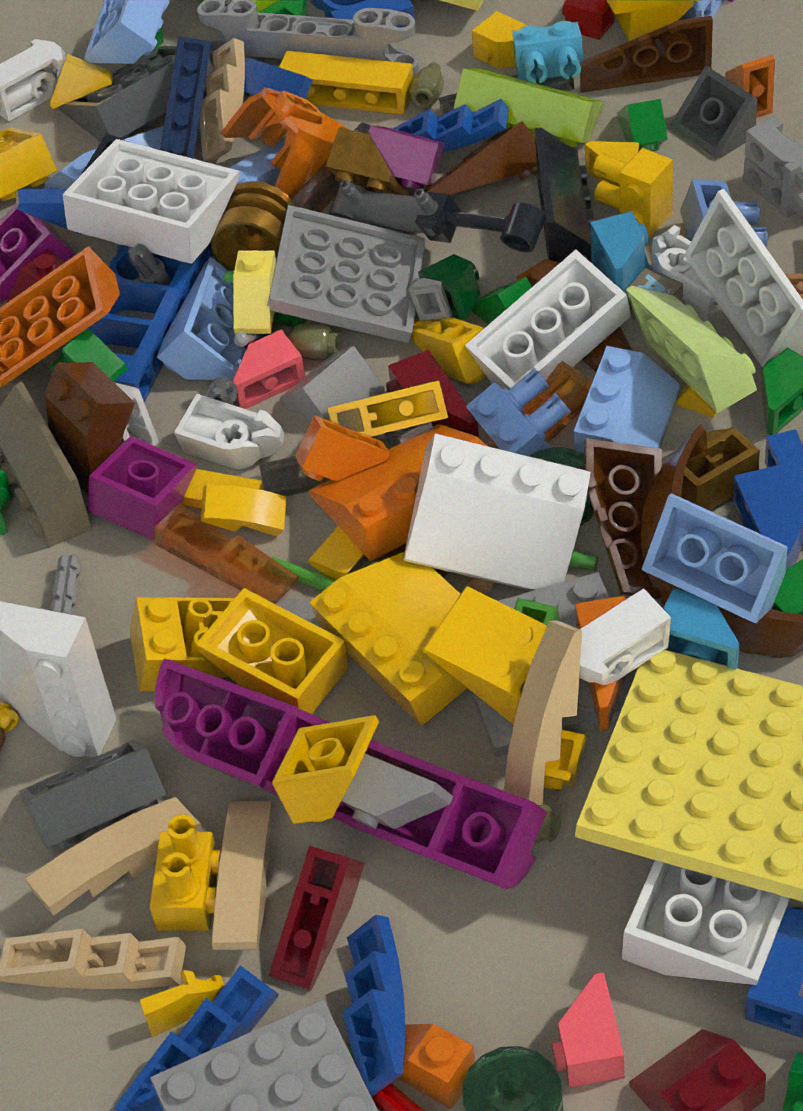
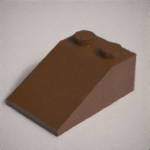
M93 362L56 363L45 393L48 426L77 477L79 486L88 494L89 476L119 447L135 402Z

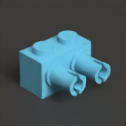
M559 21L552 26L537 27L530 25L520 30L512 31L518 79L536 84L537 79H539V83H542L546 78L562 76L569 79V75H572V78H576L580 74L581 66L579 62L584 60L582 36L578 22Z

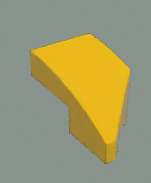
M183 970L180 973L182 985L140 999L151 1036L154 1037L191 1019L206 998L213 1002L225 986L222 976L214 974L209 979L201 980L195 979L193 971Z

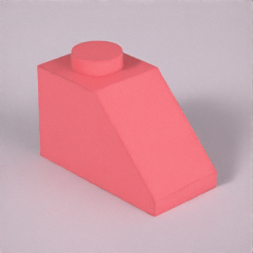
M282 330L248 345L233 379V383L237 388L236 400L238 407L247 409L292 388L305 377L302 355Z
M604 972L596 973L559 1021V1042L551 1043L556 1071L565 1070L569 1088L625 1078L624 1053Z

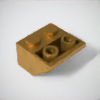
M341 127L338 128L326 167L335 175L336 181L341 183L344 180H348L350 183L357 184L367 191L411 196L407 187L401 185L402 178L392 174L370 134Z
M735 427L713 430L706 433L708 449L687 462L682 482L683 499L704 509L711 510L733 497L734 476L759 470L760 450ZM674 452L662 458V467Z

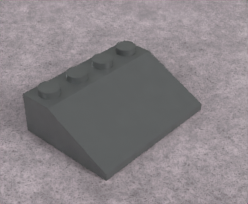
M160 46L154 49L148 56L140 57L134 64H127L113 72L111 85L59 106V110L98 141H101L106 133L124 140L131 137L130 133L138 128L143 130L155 125L158 122L157 117L166 113L177 46ZM210 60L208 62L206 76L214 72ZM205 81V87H204L203 97L207 95V91H206V81Z

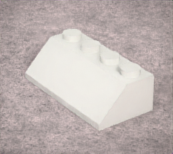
M575 250L470 340L465 347L492 384L496 382L502 389L506 387L509 390L527 375L533 367L550 385L548 387L550 388L631 317L627 294L581 253ZM545 388L540 394H538L534 399H532V400H531L527 405H525L523 408L526 409L532 402H534V401H535L540 395H542L548 388Z

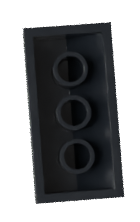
M535 128L537 183L541 210L546 215L543 228L548 260L561 263L573 251L577 250L591 262L590 222L594 221L593 211H586V209H591L590 188H583V186L588 185L586 165H579L578 152L545 129Z

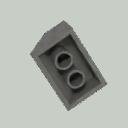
M136 740L127 742L19 790L22 801L42 843L46 848L55 846L56 850L66 848L80 840L78 834L93 827L98 832L118 822V816L134 810V813L158 804L157 799L166 795L147 748Z

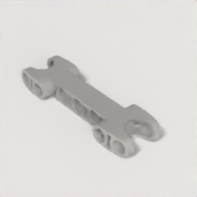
M205 0L197 7L199 21L208 27L219 30L223 34L208 40L211 42L209 55L211 63H213V51L235 38L244 42V57L264 62V58L283 59L288 50L410 63L413 67V76L419 71V58L417 55L400 49L393 43L409 39L416 32L414 18L404 12L390 9L364 8L357 11L353 16V20L260 13L257 12V7L253 0ZM406 25V27L398 28L396 26Z

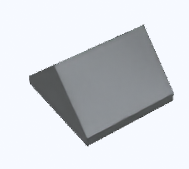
M353 345L330 355L283 394L280 399L283 404L310 421L314 415L330 421L327 411L328 407L385 393V389Z

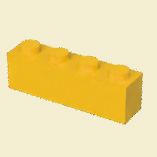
M287 50L279 68L304 75L313 80L306 100L313 105L405 115L412 98L409 89L414 77L413 67L410 63Z

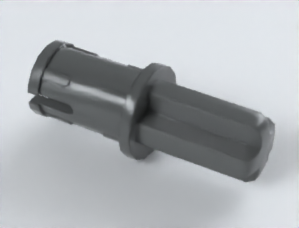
M137 244L135 248H129V261L138 270V276L142 282L170 285L172 278L165 271V265L160 259L154 258L143 244Z
M217 378L210 383L207 394L209 398L233 405L237 398V388L231 380Z

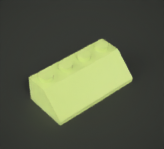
M630 286L626 289L647 347L717 413L757 390L752 376L756 373L751 359L745 353L740 355L726 336L721 338L708 320L703 322L690 304L685 306L673 295L636 286Z

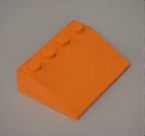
M89 246L0 307V388L105 317L120 295L115 273Z
M438 424L389 449L390 456L387 461L337 482L330 479L309 490L310 496L371 562L407 543L425 448L434 434L486 446L477 436Z

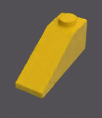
M452 317L420 321L419 318L414 320L410 339L422 351L429 350L448 377L466 384L479 382L486 377L465 347L470 340L483 330V327Z
M439 381L327 408L331 422L369 437L448 418Z

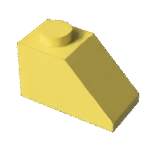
M238 251L233 275L235 334L238 332H245L246 334H271L275 311H271L270 306H267L276 266L274 251Z

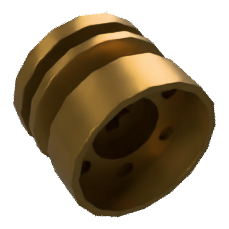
M248 181L237 184L211 240L213 252L218 260L233 271L235 270L238 251H274L275 258L277 259L288 205L294 206L289 196L278 187L265 182Z

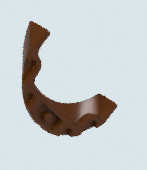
M702 424L690 434L666 461L648 492L642 513L640 534L644 561L668 496L672 493L682 498V482L688 460L708 449L706 430ZM647 573L653 588L661 594L664 606L673 588L683 590ZM717 606L739 642L740 652L772 655V658H786L803 651V614L786 613L771 609L757 623H753Z

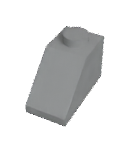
M364 754L341 802L354 810L352 815L354 820L370 828L376 829L378 823L396 829L450 805L453 796L433 781Z

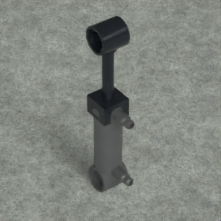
M348 180L341 182L328 212V215L386 229L424 233L431 241L451 243L457 227L502 232L500 236L502 243L513 250L530 253L534 250L546 220V215L542 210L523 202L514 203L509 215L505 218L467 214L460 210L449 194L428 191L426 193L423 189H417L414 192V196L367 191L357 184L350 183Z

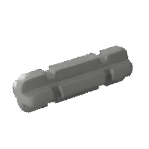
M74 554L70 556L62 555L58 559L57 570L59 571L56 573L52 597L55 600L51 603L50 611L74 615V608L72 607L76 602L79 581L77 577L80 574L81 567L79 558Z

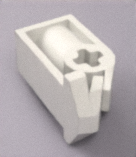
M34 39L30 42V48L0 64V116L8 122L51 98L65 61V52L56 43Z
M673 225L665 233L653 238L652 269L654 272L682 282L685 306L690 304L698 316L706 321L720 306L684 256L691 241L679 235L680 228Z
M200 394L195 395L174 432L183 453L238 470L251 467L259 459L273 455L282 446L284 441L282 427L266 411L259 410L256 413Z
M644 588L580 629L582 630L579 678L601 685L611 684L668 648L671 617Z

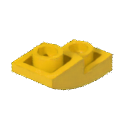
M206 484L203 487L202 522L233 532L245 526L276 537L284 531L286 496L234 485Z

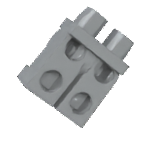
M772 116L746 130L745 155L747 157L744 159L743 182L773 206L780 209V213L784 217L788 218L797 213L803 218V145L788 139L782 133L783 123L775 116Z

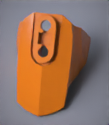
M264 87L259 93L249 97L223 128L221 134L225 138L249 137L253 141L258 139L273 148L286 134L284 146L270 163L281 170L275 187H278L287 194L289 198L301 196L327 169L326 164L338 128H348L321 113L316 106L302 97L283 90L279 92Z

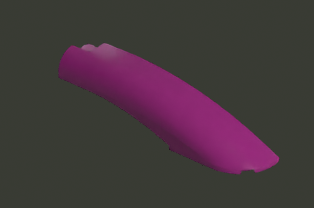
M164 658L159 670L155 688V708L160 711L164 726L161 730L168 741L188 758L275 796H278L272 782L298 729L331 723L291 704ZM374 740L370 741L365 754L437 783L453 796L450 805L396 829L378 823L376 829H373L352 818L354 810L343 802H340L334 816L330 819L504 889L515 887L526 877L536 860V857L530 854V851L547 811L533 801L454 773Z

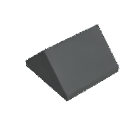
M705 66L670 125L716 157L722 158L746 143V130L756 126L757 98L715 70Z

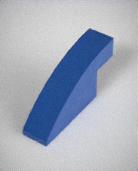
M796 429L766 436L765 464L767 468L734 476L733 503L744 527L788 546L786 569L796 563L803 544V445Z

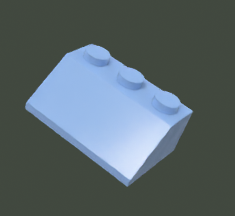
M104 0L84 60L88 63L134 64L143 54L148 56L157 44L155 35L163 24L161 16L166 10L169 0Z
M606 346L573 431L575 460L584 462V441L586 438L660 448L681 390L680 384L644 353Z
M671 493L667 498L642 570L753 623H757L773 606L786 573L788 546Z

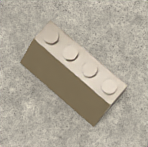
M24 383L15 384L0 406V461L4 462L0 467L6 473L9 486L15 484L17 487L13 491L21 510L29 509L30 514H27V518L35 536L42 534L48 546L52 547L92 530L77 477Z

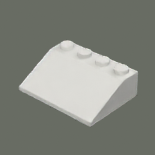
M116 139L62 194L67 230L134 248L137 244H143L150 253L192 264L209 245L239 180L240 173L238 170Z
M725 189L717 192L684 256L763 368L770 358L777 357L787 347L798 354H801L803 351V299Z
M434 434L425 448L403 561L528 591L564 582L584 512L591 472Z
M0 601V702L11 705L22 721L60 751H64L74 757L88 756L94 758L101 754L116 721V716L86 618Z
M655 860L624 930L622 959L663 975L757 985L790 898Z

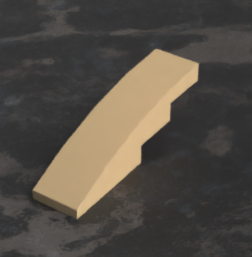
M235 38L213 51L214 72L206 76L207 97L202 100L199 122L203 162L211 163L231 150L234 138H225L221 131L243 104L245 82L244 42Z
M557 620L549 621L531 662L516 711L508 749L504 784L505 792L533 801L537 805L543 804L545 762L560 760L562 718L577 716L582 630Z
M176 797L140 810L98 831L25 878L29 888L54 916L86 891L94 898L127 873L134 879L156 863L160 832H167V828H169L167 824L174 816L181 814L189 815L195 821L196 831L202 827Z
M272 801L229 802L215 898L212 933L213 950L258 949L267 900L266 876L271 854L269 837L274 815Z
M83 928L5 938L0 959V982L76 989H142L179 986L186 945L179 937L140 942L131 933L90 937Z

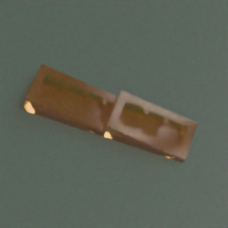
M181 503L154 527L156 546L240 591L245 588L276 604L298 583L297 575L239 535L232 540L211 524L202 522L201 517Z

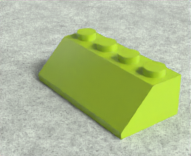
M463 68L454 109L466 104L474 113L502 99L509 107L506 129L523 121L533 137H535V128H543L552 135L558 136V139L567 145L577 147L578 142H589L604 108L605 101L537 83L533 84L526 80L480 68Z

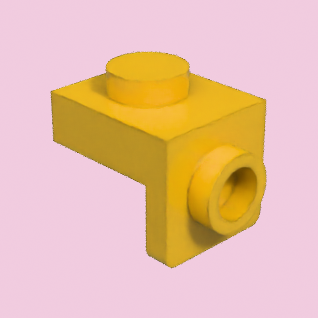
M566 730L561 731L560 760L545 762L544 788L562 791L563 785L576 786L587 739L585 734Z

